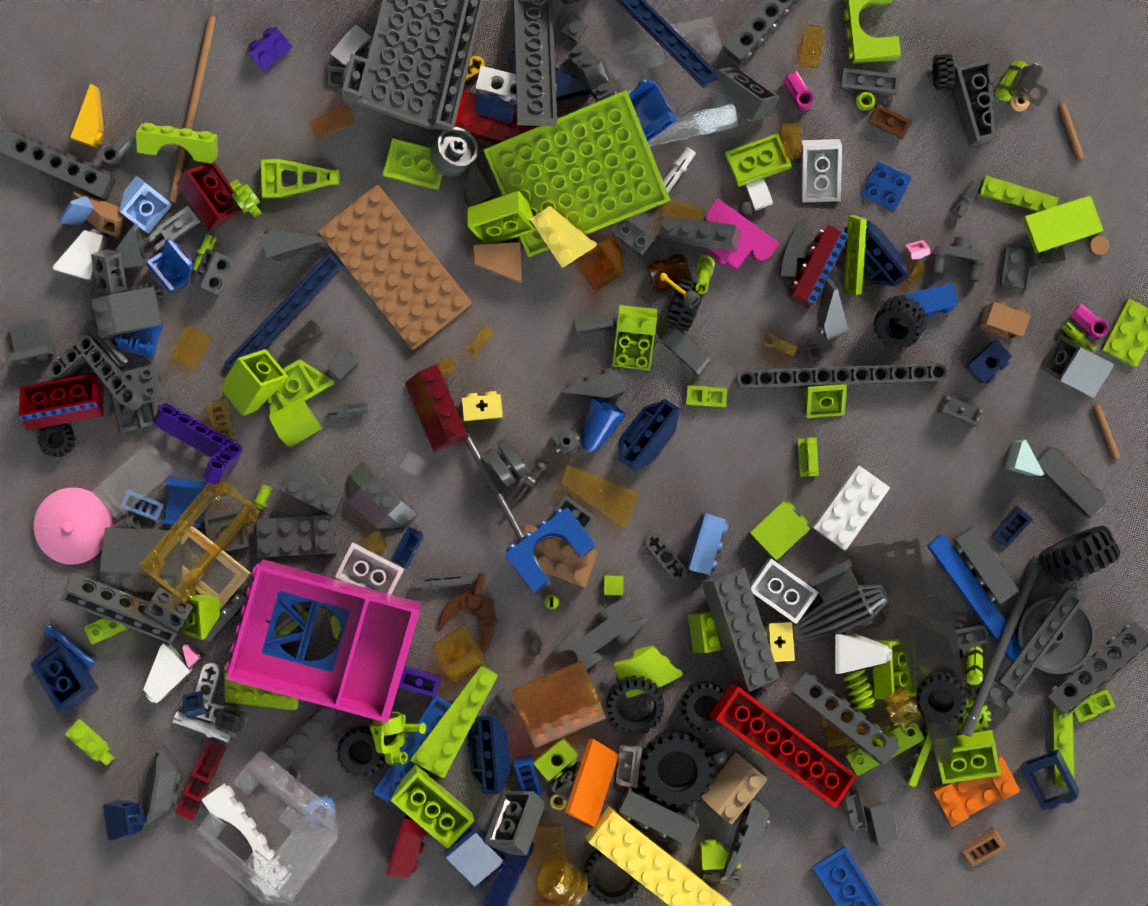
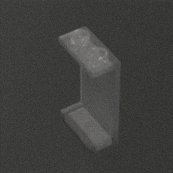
M143 446L92 490L117 520L125 518L131 508L167 477L174 476V473L171 471L173 469L167 461H162L159 457L160 452L154 446Z

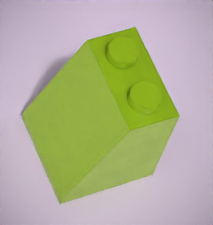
M264 349L237 358L220 389L241 415L244 416L257 411L289 377L269 352Z

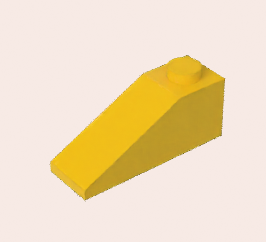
M90 84L71 138L76 142L98 149L104 140L99 89L95 85Z

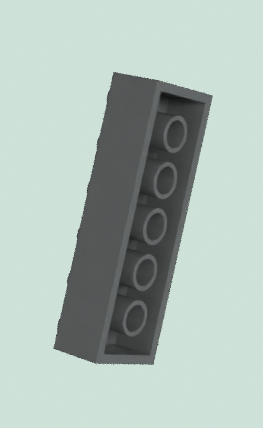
M731 568L701 581L734 685L740 687L745 692H750L780 678L745 568Z

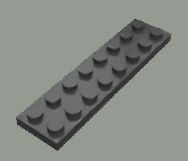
M514 0L517 125L557 126L552 0H548L543 5L532 4V0Z

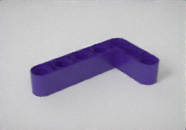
M161 404L154 419L155 426L211 457L203 474V479L210 484H218L236 466L243 451L242 446L172 405Z

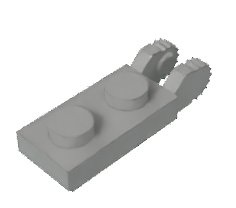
M186 206L160 225L156 231L147 237V240L152 242L163 235L165 239L154 247L156 252L161 251L166 239L177 240L201 221L191 207Z

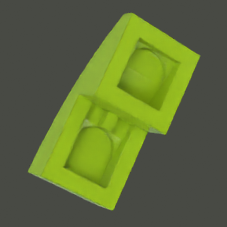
M688 386L686 405L727 408L728 389Z
M1105 688L1093 693L1074 712L1079 723L1116 706L1108 689Z

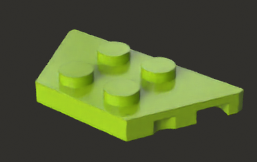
M297 360L283 369L289 378L268 399L270 415L301 396L305 401L334 385L335 381L304 361Z

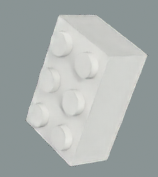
M771 558L767 559L750 583L754 595L795 624L798 623L819 593Z

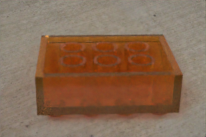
M583 660L511 690L535 748L607 718Z

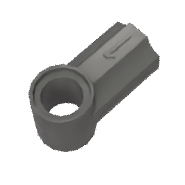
M124 129L110 145L102 148L100 153L102 160L111 167H117L121 164L122 158L137 143L136 139ZM115 153V157L112 160H108V155Z

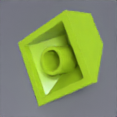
M209 594L178 596V598L193 606L181 626V633L201 640L205 639L220 617L221 604L219 597Z

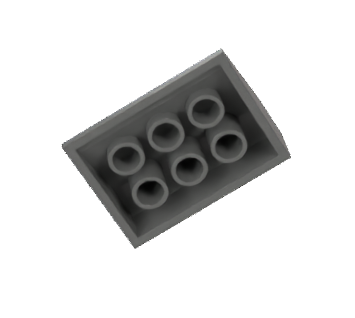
M105 528L100 565L101 583L121 591L156 592L161 587L169 593H177L184 586L181 531Z

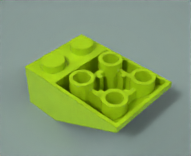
M619 305L612 366L650 371L657 323V309Z
M711 611L688 614L693 653H709L723 650Z

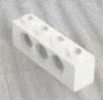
M481 66L476 84V93L497 96L508 103L510 99L516 101V94L511 93V89L516 87V74ZM496 82L502 84V87L498 90L492 88V85Z

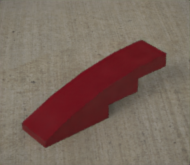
M208 740L191 774L175 814L193 822L202 804V799L205 797L225 753V747Z

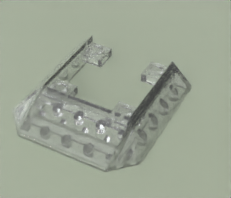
M713 15L670 25L685 41L700 39L703 55L722 51L718 32L719 28ZM646 30L621 35L606 57L611 84L617 94L625 90L633 91L641 81L645 79L652 80L649 67L666 63L663 47ZM726 89L712 90L715 108L684 115H678L675 99L667 100L678 121L648 142L649 146L738 127L737 110Z
M259 751L243 767V771L233 783L249 795L260 782L286 803L288 807L278 820L292 831L270 861L255 850L247 861L244 862L216 839L226 824L210 813L200 827L194 831L189 843L263 905L290 902L339 839L336 812L264 752Z

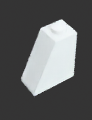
M91 229V232L84 230L55 263L53 269L95 282L91 254L105 250L108 238L103 236L101 231Z
M166 642L161 645L143 689L148 700L156 704L161 702L194 670L193 667H187L186 660L170 643Z

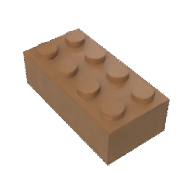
M526 524L523 533L524 535L528 532L534 533L538 528ZM559 537L544 538L534 549V553L545 573L584 588L599 552L593 549L583 558L579 559L569 544Z

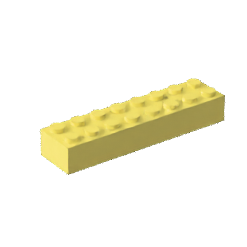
M610 806L598 819L596 828L592 827L585 836L592 846L669 906L732 905L722 894Z

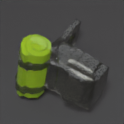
M1014 61L1008 67L1009 70L1002 82L996 87L995 96L999 100L1006 102L1012 97L1023 98L1039 106L1048 92V89L1037 83L1043 72L1042 67L1037 63L1027 65L1023 61ZM1033 88L1040 91L1038 99H1034L1030 95Z
M976 646L968 650L966 657L939 658L937 673L942 672V674H946L947 672L951 673L950 676L952 677L956 676L958 681H962L964 686H969L970 698L972 696V685L980 684L983 680V650Z

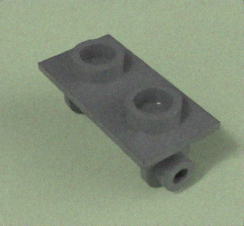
M850 789L843 797L845 811L848 812L846 814L848 828L851 831H857L858 828H867L868 826L860 790Z

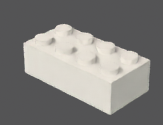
M855 465L811 528L841 550L846 551L890 487L861 466Z

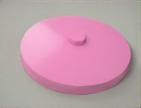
M65 488L50 494L40 504L34 519V534L42 551L53 560L64 564L85 563L94 559L102 552L104 530L106 527L112 526V517L105 502L95 493L82 488Z

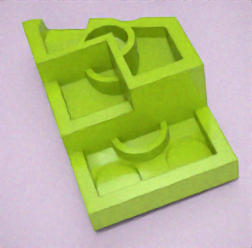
M653 645L636 649L632 658L615 662L613 666L619 680L624 681V677L629 676V679H632V675H637V678L644 676L645 680L649 678L652 680V683L655 682L658 688L683 675L682 670L676 669L670 663V660L666 656L661 655L659 650ZM637 689L629 690L625 693L627 698L646 693V691Z

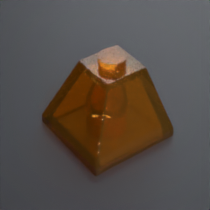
M613 236L600 242L593 249L576 259L595 292L623 275V251Z

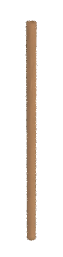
M214 16L208 17L185 128L191 130L216 22V17ZM180 146L169 202L172 203L177 202L179 187L176 183L183 174L187 150Z

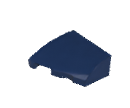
M479 93L475 113L512 126L516 101L510 99L508 103L500 97Z

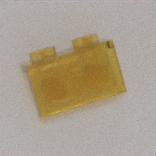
M188 326L181 332L179 344L175 345L172 349L171 360L196 371L213 337L192 326Z

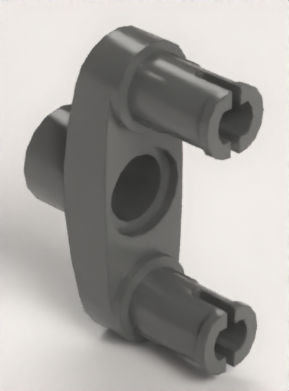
M955 237L953 246L934 247V260L931 272L943 274L945 259L951 257L970 261L972 264L968 280L980 282L982 268L986 263L987 257L970 249L972 240Z

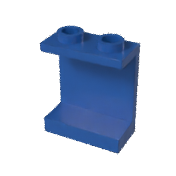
M645 79L637 85L636 89L628 91L647 142H649L678 121L656 81Z
M167 477L166 485H169L166 516L165 519H161V523L167 524V528L175 529L178 525L184 526L187 522L196 529L203 528L209 483Z

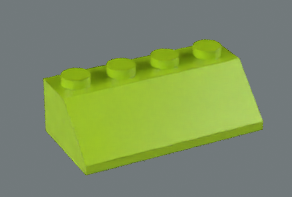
M416 764L402 778L390 799L391 802L447 849L474 821L473 814L468 808Z

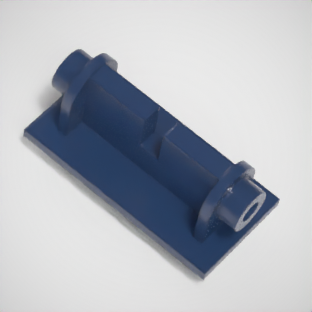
M408 526L391 561L400 564L404 568L410 566V562L415 555L413 551L418 549L421 541L424 539L422 538L424 534Z

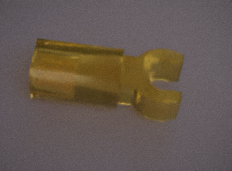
M485 325L473 339L475 342L467 345L465 351L468 352L470 348H474L476 353L473 357H478L480 348L485 347L495 332Z
M772 333L767 334V337L772 339V343L764 342V347H774L776 351L792 358L794 357L798 345L781 338L778 340Z

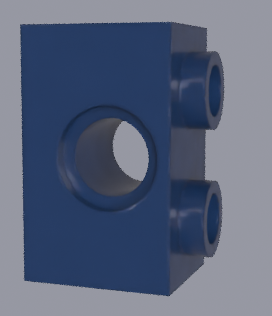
M994 340L964 368L979 384L989 383L996 377L994 373L998 369L1003 370L1010 364L1008 360L1012 356L997 340ZM987 358L993 361L992 368L986 366Z

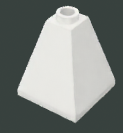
M844 632L835 635V674L887 663L892 659V650L887 645L852 632L847 635Z

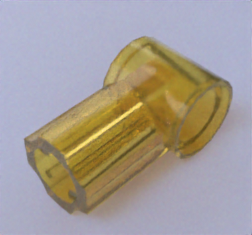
M781 123L780 135L781 141H784L786 157H789L790 160L797 159L803 154L801 123Z

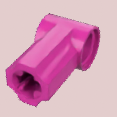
M798 72L791 73L783 79V83L795 101L796 108L799 111H808L813 104V93L807 89ZM806 97L809 103L802 104L799 99Z
M1082 304L1069 316L1091 338H1099L1108 332L1107 322L1099 319ZM1095 324L1100 326V334L1094 331Z

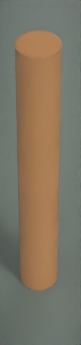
M1062 104L1058 108L1077 160L1083 159L1084 155L1067 106Z
M1100 404L1092 406L1112 459L1121 458Z

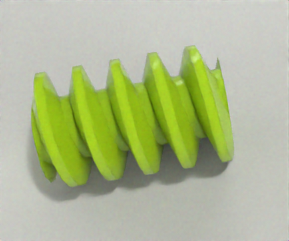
M864 668L843 673L847 674V677L842 679L843 682L850 683L845 686V689H852L847 695L854 696L850 703L857 704L853 708L854 711L865 710L875 705L872 704L875 698L869 697L873 693L872 690L868 689L870 684L865 682L868 677L867 675H862L865 672Z

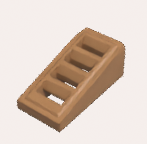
M993 828L965 847L962 853L971 866L974 867L1006 849L998 832ZM993 838H994V840H995L996 843H997V844H995V845H994V844L992 843V841H991V839H993ZM987 842V844L989 845L990 849H987L986 846L984 845V843ZM980 846L984 853L981 854L977 847ZM973 850L975 852V854L977 855L976 859L972 856L970 851Z

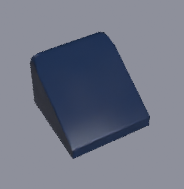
M202 691L182 695L184 714L188 718L206 714Z

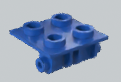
M877 161L861 196L896 211L912 176Z
M163 322L162 325L126 335H117L115 338L117 348L153 359Z

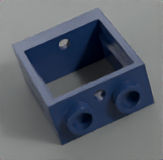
M1059 749L1023 762L1021 770L1041 810L1047 808L1052 810L1061 803L1066 802L1068 804L1077 800L1080 789ZM1056 764L1069 792L1045 799L1032 772Z

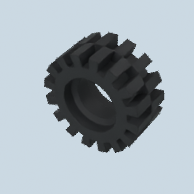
M952 54L935 55L932 60L934 88L936 90L953 89L955 67Z
M60 424L40 429L39 432L41 434L37 435V438L40 440L37 444L41 446L39 449L44 451V454L52 457L68 455L67 453H71V448L76 445L73 444L76 441V437L73 436L75 433L71 431L72 428L66 426L67 424ZM55 432H59L63 436V443L59 447H54L50 443V437Z

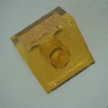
M465 624L433 644L443 672L454 683L487 663L482 649Z

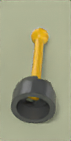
M666 273L660 275L662 281L668 282L684 295L683 302L689 308L696 306L700 300V295L694 291L685 292L671 281Z

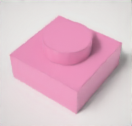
M924 240L905 245L906 252L912 260L930 255V247Z

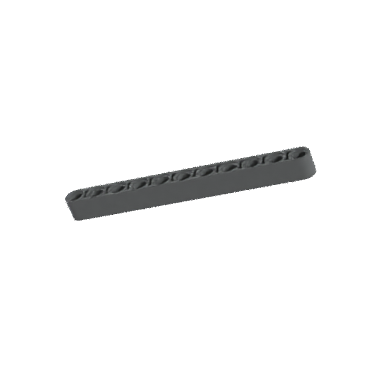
M941 363L746 370L738 374L736 383L742 389L841 384L936 382L943 380L947 376L948 371L946 366ZM935 367L940 369V377H935L933 375V369ZM915 368L921 370L922 375L920 378L914 376ZM896 369L902 371L903 376L901 379L895 377L894 372ZM858 370H861L865 375L862 381L856 377ZM876 370H881L883 372L884 376L882 380L876 378ZM838 371L845 373L844 381L837 379ZM801 372L807 375L805 383L800 382L798 379V375ZM819 372L826 374L825 382L818 380ZM781 373H785L788 376V382L785 384L779 380ZM761 374L768 375V384L761 383ZM742 375L750 377L748 385L742 384L740 380Z

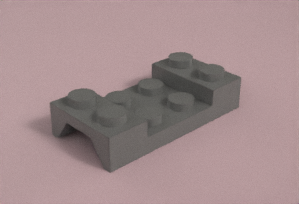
M322 515L256 519L258 558L337 553L335 542L336 516Z

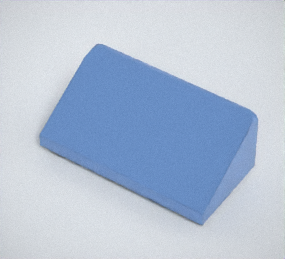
M87 196L72 200L58 221L63 224L82 226L94 207Z

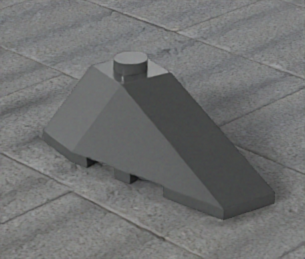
M752 800L741 814L720 878L722 881L729 878L763 831L767 830L770 825V812L756 800Z

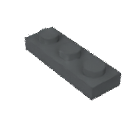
M843 68L840 88L897 95L900 75Z
M246 593L241 596L238 594L231 601L233 605L229 610L224 609L220 613V620L214 624L205 638L208 643L214 641L242 610L243 605L249 599L246 597Z

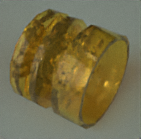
M561 857L550 859L540 870L536 882L539 894L548 900H552L559 906H576L584 897L588 887L587 875Z

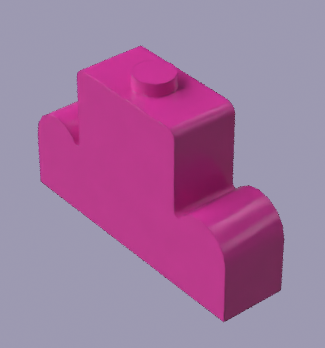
M718 198L705 217V221L735 224L741 232L737 252L706 248L710 254L715 256L714 260L722 266L726 264L733 270H737L749 253H752V258L758 263L767 261L780 244V242Z

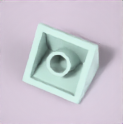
M1018 440L1012 442L1005 469L1028 476L1044 475L1027 441Z

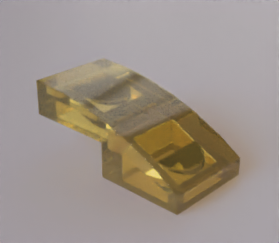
M806 24L799 66L818 69L825 27Z
M670 198L669 202L663 204L660 216L701 220L704 209Z

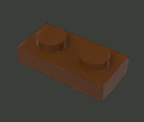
M877 105L868 123L903 139L912 121L881 105Z

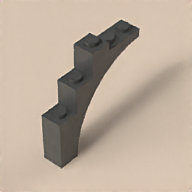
M584 44L573 48L572 51L567 53L569 60L584 80L596 102L617 94L615 88L608 81L601 61L595 54L592 55Z

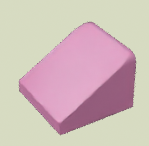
M189 643L182 647L187 667L191 668L202 658V655Z

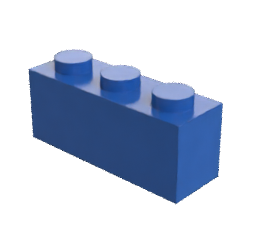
M953 283L905 295L906 298H914V302L918 301L920 303V308L923 307L925 309L923 314H927V318L935 316L934 312L942 311V314L952 312L953 308L958 306Z

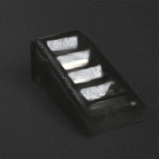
M310 320L284 347L289 351L319 336L324 331L313 320Z

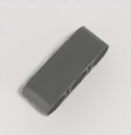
M670 325L659 337V340L698 376L712 363V360L674 326Z

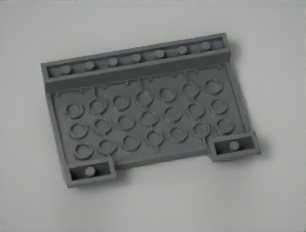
M381 0L367 59L354 54L350 55L342 92L357 105L429 130H453L484 0Z

